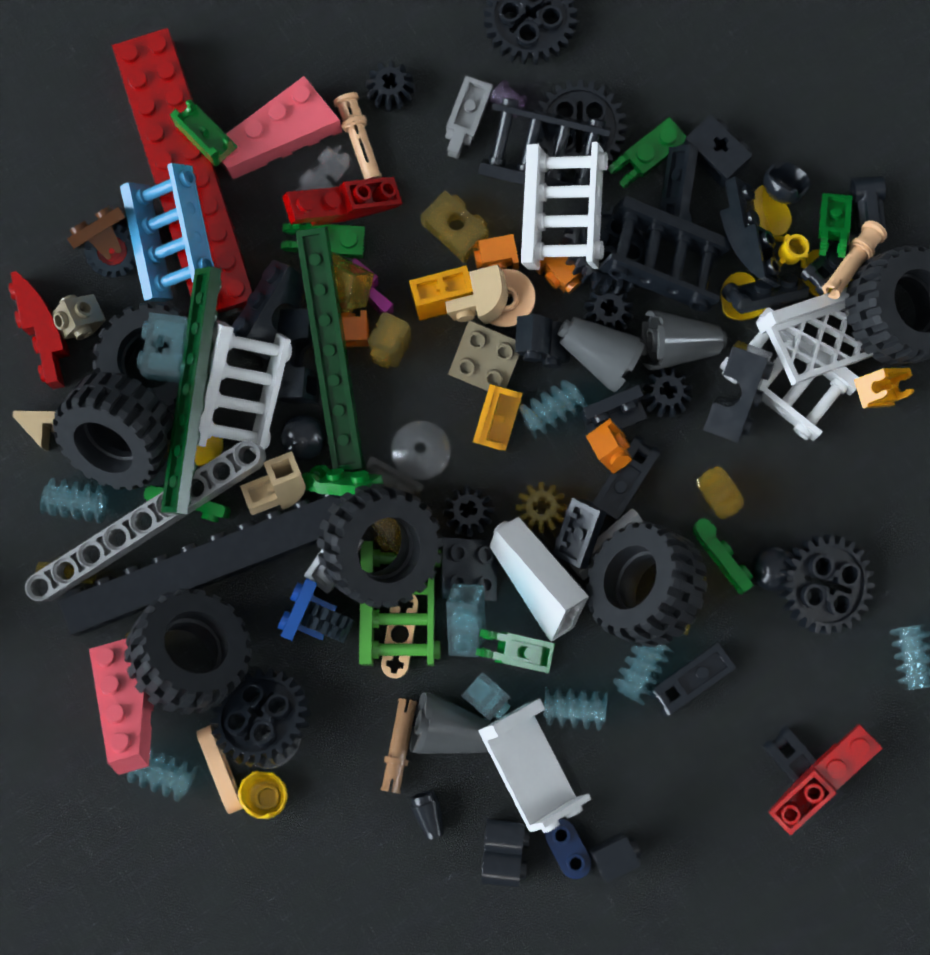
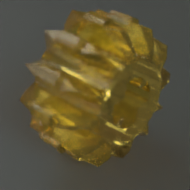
M716 466L704 472L697 479V487L718 518L724 520L729 516H733L739 509L744 507V498L723 468Z
M539 482L537 492L529 484L527 491L530 496L525 493L518 495V498L526 504H517L515 507L516 511H526L519 518L523 522L530 519L527 525L530 530L533 529L534 524H539V534L544 533V524H547L548 528L554 531L556 526L552 519L562 523L564 517L557 512H564L567 509V505L557 504L564 499V494L559 493L553 496L552 494L556 489V486L553 484L548 492L544 491V482ZM538 501H544V506L549 505V509L545 510L544 515L537 514L538 509L535 511L533 507L537 506Z

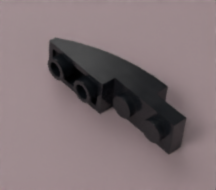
M734 176L725 181L730 207L720 211L727 238L738 258L750 272L771 286L779 287L781 286L779 279L781 270L775 258L773 248L775 247V239L770 231L759 226L760 219L755 211L753 201L755 193L752 186Z

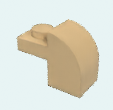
M498 264L470 271L473 295L445 302L447 314L454 321L467 322L473 320L475 315H478V318L485 325L494 321L502 314L507 304L508 290L504 272Z
M292 451L263 462L268 475L240 486L251 515L281 505L282 510H285L294 505L303 496L306 486Z

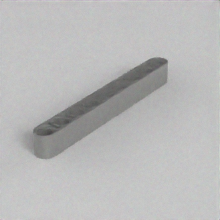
M242 441L195 471L190 491L192 500L187 514L162 513L163 492H161L30 576L25 584L27 596L34 601H52L260 469L264 465L263 462L266 461L265 450L260 445L251 441ZM254 448L256 458L252 463L246 464L243 454L247 449ZM227 464L230 467V475L227 479L220 480L218 469L222 465ZM197 481H202L204 491L200 496L195 497L192 493L193 484ZM149 513L152 517L151 527L144 530L141 526V519L145 514ZM123 530L126 534V541L119 547L116 544L115 536L119 531ZM97 547L100 550V558L97 562L93 563L89 557L92 548ZM71 563L74 567V574L70 579H67L64 575V568L67 564ZM42 580L48 583V591L45 595H41L38 590Z

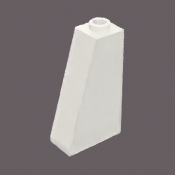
M519 517L510 522L503 521L493 531L494 535L490 548L543 632L552 642L575 627L589 596Z

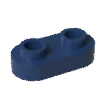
M559 819L560 825L546 832L545 839L562 872L571 879L583 878L591 868L590 856L574 826L568 820ZM559 829H563L567 833L563 841H558L555 838V833ZM574 857L581 859V866L578 869L570 867V860Z

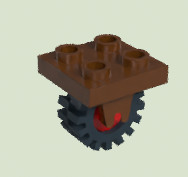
M109 205L95 214L98 218L95 222L88 225L85 220L70 229L69 231L72 236L67 238L73 249L85 243L86 261L96 273L101 274V276L116 278L131 271L136 264L130 231L124 226L115 224L126 216L120 207L113 209Z

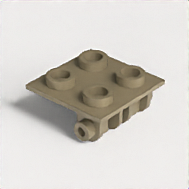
M469 320L448 375L488 391L490 384L507 388L517 360L521 356L515 353L516 339Z

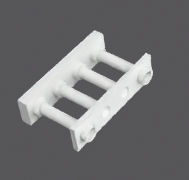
M592 142L590 156L549 157L539 144L527 145L521 263L528 270H540V260H544L545 257H586V262L592 269H599V259L604 257L603 241H600L603 170L608 168V155L598 142ZM591 168L590 185L547 186L544 183L545 172H548L549 169ZM589 197L588 215L546 216L543 213V202H546L548 198ZM588 227L587 244L544 245L541 242L542 231H545L546 228Z
M769 307L766 308L756 323L773 310ZM759 331L750 342V345L762 348L770 338L768 333L761 334ZM785 331L779 332L783 343L792 347L795 336ZM800 340L797 350L810 356L813 346ZM819 349L816 360L828 365L831 355ZM726 357L719 367L723 370L722 374L724 373L729 357ZM777 357L773 362L774 367L769 380L763 379L759 389L764 391L761 401L794 426L793 430L800 437L806 440L810 438L814 441L823 432L815 426L840 394L847 393L850 396L857 390L854 379L859 377L847 367L822 374L831 381V387L806 418L791 406L814 378L794 384L781 399L768 389L770 384L783 370V365L779 357ZM724 375L730 382L737 383L734 378Z
M216 321L212 334L213 349L209 355L208 363L209 379L205 385L203 398L205 408L200 419V441L197 446L206 447L207 439L214 436L237 441H251L260 445L265 450L268 448L271 440L269 429L285 364L290 360L292 354L291 339L276 333L273 344L235 336L233 327L225 322ZM236 348L271 355L267 373L229 366L226 362L228 350ZM226 377L263 384L260 401L221 395L219 392L221 380H224ZM222 407L255 413L256 418L253 430L214 424L212 421L214 409ZM249 448L256 455L255 449Z

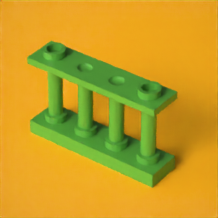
M364 541L361 545V568L368 573L375 572V567H380L381 564H391L398 552H381L380 549H375L373 541ZM435 563L433 570L441 568V563ZM435 576L433 580L428 578V583H424L427 588L421 594L418 592L412 594L428 595V613H380V610H374V607L360 603L359 664L361 666H374V659H379V656H427V665L435 666V659H440L441 654L440 641H435ZM380 625H428L427 644H379V640H374V628H380Z

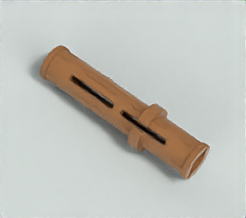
M398 698L389 754L384 759V762L387 764L381 787L382 791L389 792L391 780L393 779L392 792L398 794L401 792L404 766L408 767L409 760H406L418 704L417 701L409 700L408 710L405 713L407 700Z

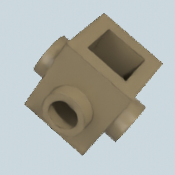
M94 294L76 297V295L66 296L59 301L60 304L51 313L54 325L59 330L63 340L75 337L76 340L85 339L94 334L106 321Z

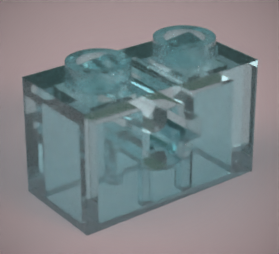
M149 312V319L144 321L142 327V339H145L144 351L139 352L137 359V368L141 369L140 373L146 379L179 383L188 322L187 317ZM164 342H166L169 348H163L162 353H160L157 348L163 347Z
M453 584L446 602L449 656L479 658V656L475 655L476 649L482 648L485 641L482 636H479L480 630H485L484 586Z
M483 672L462 694V697L489 721L493 717L500 720L511 707L507 703L510 696Z

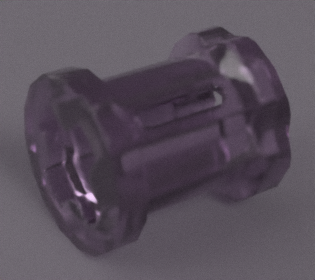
M503 80L495 88L489 100L491 103H494L495 101H501L502 97L518 100L519 106L525 107L528 97L526 95H519L509 87L508 81Z

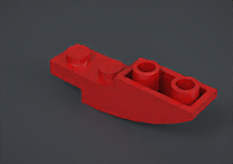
M394 177L345 181L339 187L290 191L282 196L290 224L311 222L312 226L357 219L403 204Z
M17 271L11 272L12 283H9V291L12 299L16 300L18 311L14 312L15 320L19 329L22 328L29 336L36 335L32 337V343L36 354H40L42 364L38 365L40 379L42 382H46L53 390L65 387L59 359L70 356L66 339L63 340L59 330L54 325L51 314L53 311L45 299Z
M859 723L838 743L835 742L779 798L768 813L791 836L836 795V791L882 749V746Z

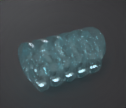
M563 379L560 382L561 390L553 385L550 388L551 396L546 392H542L540 394L541 402L536 398L530 399L531 409L525 404L520 405L522 419L536 439V430L546 435L548 434L546 424L549 423L556 429L558 427L557 417L566 423L568 421L567 411L577 416V405H580L582 408L588 406L575 384H571Z
M51 477L43 489L40 500V514H45L46 512L51 516L60 514L63 518H68L71 515L75 520H80L83 517L87 522H91L95 518L99 524L104 522L107 515L108 495L103 493L102 485H98L95 493H93L91 484L86 483L83 491H80L78 481H75L72 488L68 489L66 479H63L60 486L56 487V480Z
M923 625L890 630L891 635L900 637V639L892 643V647L902 649L901 652L894 655V659L904 661L902 665L896 667V671L906 673V676L898 680V683L908 685V688L905 690L930 687V667L927 666L930 663V655L925 654V651L930 649V643L923 642L922 640L930 636V631L921 630L920 627Z
M659 644L656 647L632 646L631 651L636 658L627 656L624 659L630 668H619V672L624 679H613V683L618 688L617 691L644 706L645 702L639 695L651 694V691L645 686L646 683H657L656 679L651 675L652 672L662 674L663 670L657 663L658 661L668 663L669 659L663 652H673L665 645Z
M545 687V710L543 711V717H545L548 727H551L555 718H558L560 728H564L567 719H570L573 729H576L579 721L582 720L585 730H588L592 721H594L597 731H601L606 719L607 692L602 700H600L597 691H593L590 699H588L585 690H581L578 698H575L573 689H569L566 696L563 697L560 688H556L554 695L551 696L549 688Z
M150 748L149 767L128 772L127 781L132 784L139 779V786L141 788L147 787L150 783V790L154 793L162 787V795L164 797H168L174 791L173 799L179 802L190 790L198 767L195 766L188 773L187 762L184 761L179 768H176L175 757H172L166 764L164 763L165 753L161 752L156 759H153V749Z

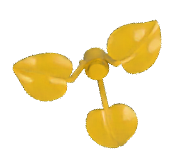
M761 185L754 192L755 211L760 219L759 226L770 231L775 242H783L778 249L780 258L778 263L780 267L784 263L793 265L801 260V267L805 269L820 256L819 249L812 250L808 254L809 242L804 236L800 234L781 236L790 228L792 223L791 212L786 204L773 200L766 192L764 186ZM737 272L730 275L724 281L721 292L724 286L729 283H735L739 286L756 281L748 273ZM802 278V281L810 287L809 293L816 297L820 296L815 291L816 287L809 280L805 281ZM721 294L723 313L731 319L738 321L750 320L758 317L766 309L740 314L733 308L732 303L727 302Z

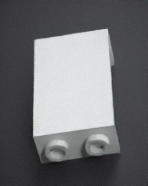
M539 698L520 706L478 731L529 832L542 829L543 833H546L560 825L558 821L564 816L570 818L582 812L583 808L581 805L591 800L589 794L575 796L535 718V715L546 710Z

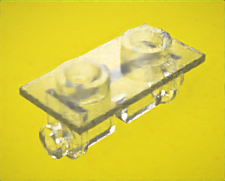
M341 145L334 146L332 149L328 146L317 158L320 163L314 170L309 168L298 181L301 185L296 191L333 187V184L326 179L327 175L329 174L335 181H338L350 167L351 157L345 152L341 155L338 153L342 148Z

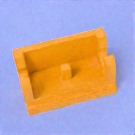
M467 265L409 280L419 321L447 314L446 301L473 295Z
M883 368L854 379L862 408L891 407L895 405L894 402L911 396L914 389H906L902 392L898 387L901 380H907L913 376L911 369Z
M490 384L473 442L506 451L523 393Z

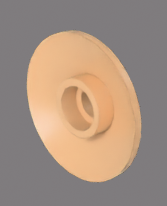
M502 269L505 275L508 297H513V302L505 307L497 319L490 322V324L497 327L516 326L517 316L530 315L535 305L536 294L532 282L526 275L513 269Z

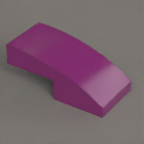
M354 258L351 266L359 289L370 305L387 320L394 312L393 303L375 289L379 285L378 276Z

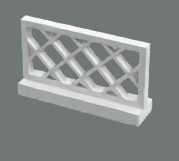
M845 287L838 299L829 298V293L772 311L756 323L761 334L768 333L791 385L873 357V353L867 354L861 348L862 343L860 340L856 341L853 337L845 334L848 324L846 316L849 315L848 309H845V298L849 297V294L846 293L847 287ZM829 315L842 320L839 330L827 324ZM806 323L818 328L816 338L803 332ZM785 331L795 336L792 347L783 343L779 332ZM824 332L836 337L834 348L821 342ZM800 340L813 346L810 356L797 350ZM842 341L854 347L851 357L840 352ZM819 349L831 355L828 365L816 360ZM795 358L807 363L805 373L798 375L793 364Z

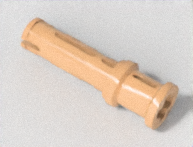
M349 92L334 99L333 103L339 109L343 121L341 127L349 134L364 180L382 178L365 129L367 119L361 113L358 104V93ZM360 143L363 144L368 163L365 160Z
M866 221L861 227L860 235L849 243L848 254L822 287L824 294L832 288L828 294L829 298L838 299L842 291L863 262L875 255L877 245L883 243L887 238V231L881 224L875 221Z

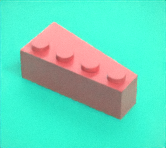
M303 76L226 134L237 145V148L220 164L232 179H236L268 165V162L279 157L285 158L293 154V151L307 145L309 147L315 145L323 138L343 133L340 119L306 77Z
M127 638L89 649L107 762L118 775L149 767L152 727L150 726L151 712L154 710V705L148 701L150 696L145 691L141 694L135 688V685L138 683L136 678L131 679L127 672L128 667L131 665V663L125 661L124 652L128 648L126 645Z

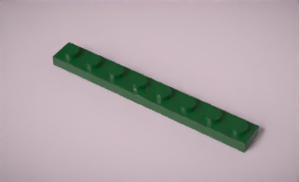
M328 227L295 231L332 469L352 470L363 468L365 465Z
M212 266L195 269L161 505L162 513L187 514L192 500L190 491L192 477L196 471L195 455L200 441V419L205 408L203 398L205 385L209 379V355L213 349L212 334L217 320V299L222 287L220 279L222 269Z

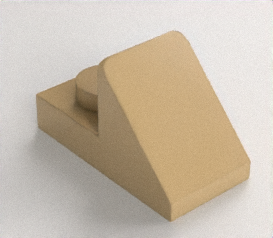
M13 411L15 420L41 448L49 451L50 428L55 433L53 431L55 411Z

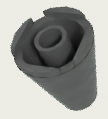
M658 310L647 311L645 315L650 316L648 322H642L640 338L644 340L643 343L645 345L641 355H647L649 363H644L648 370L664 369L716 356L721 353L722 349H725L727 344L725 331H722V328L716 324Z
M573 317L571 321L566 319L557 333L561 337L559 343L603 385L613 392L617 391L624 384L626 379L621 376H625L629 370L632 372L645 345L643 343L644 340L638 336L577 317Z
M423 692L421 694L415 711V716H417L415 726H412L409 747L411 752L416 754L488 752L478 730L492 722L432 693Z

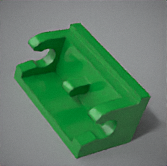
M187 100V108L182 113L175 109L170 116L175 126L217 167L237 148V145L197 104L195 105L192 100Z

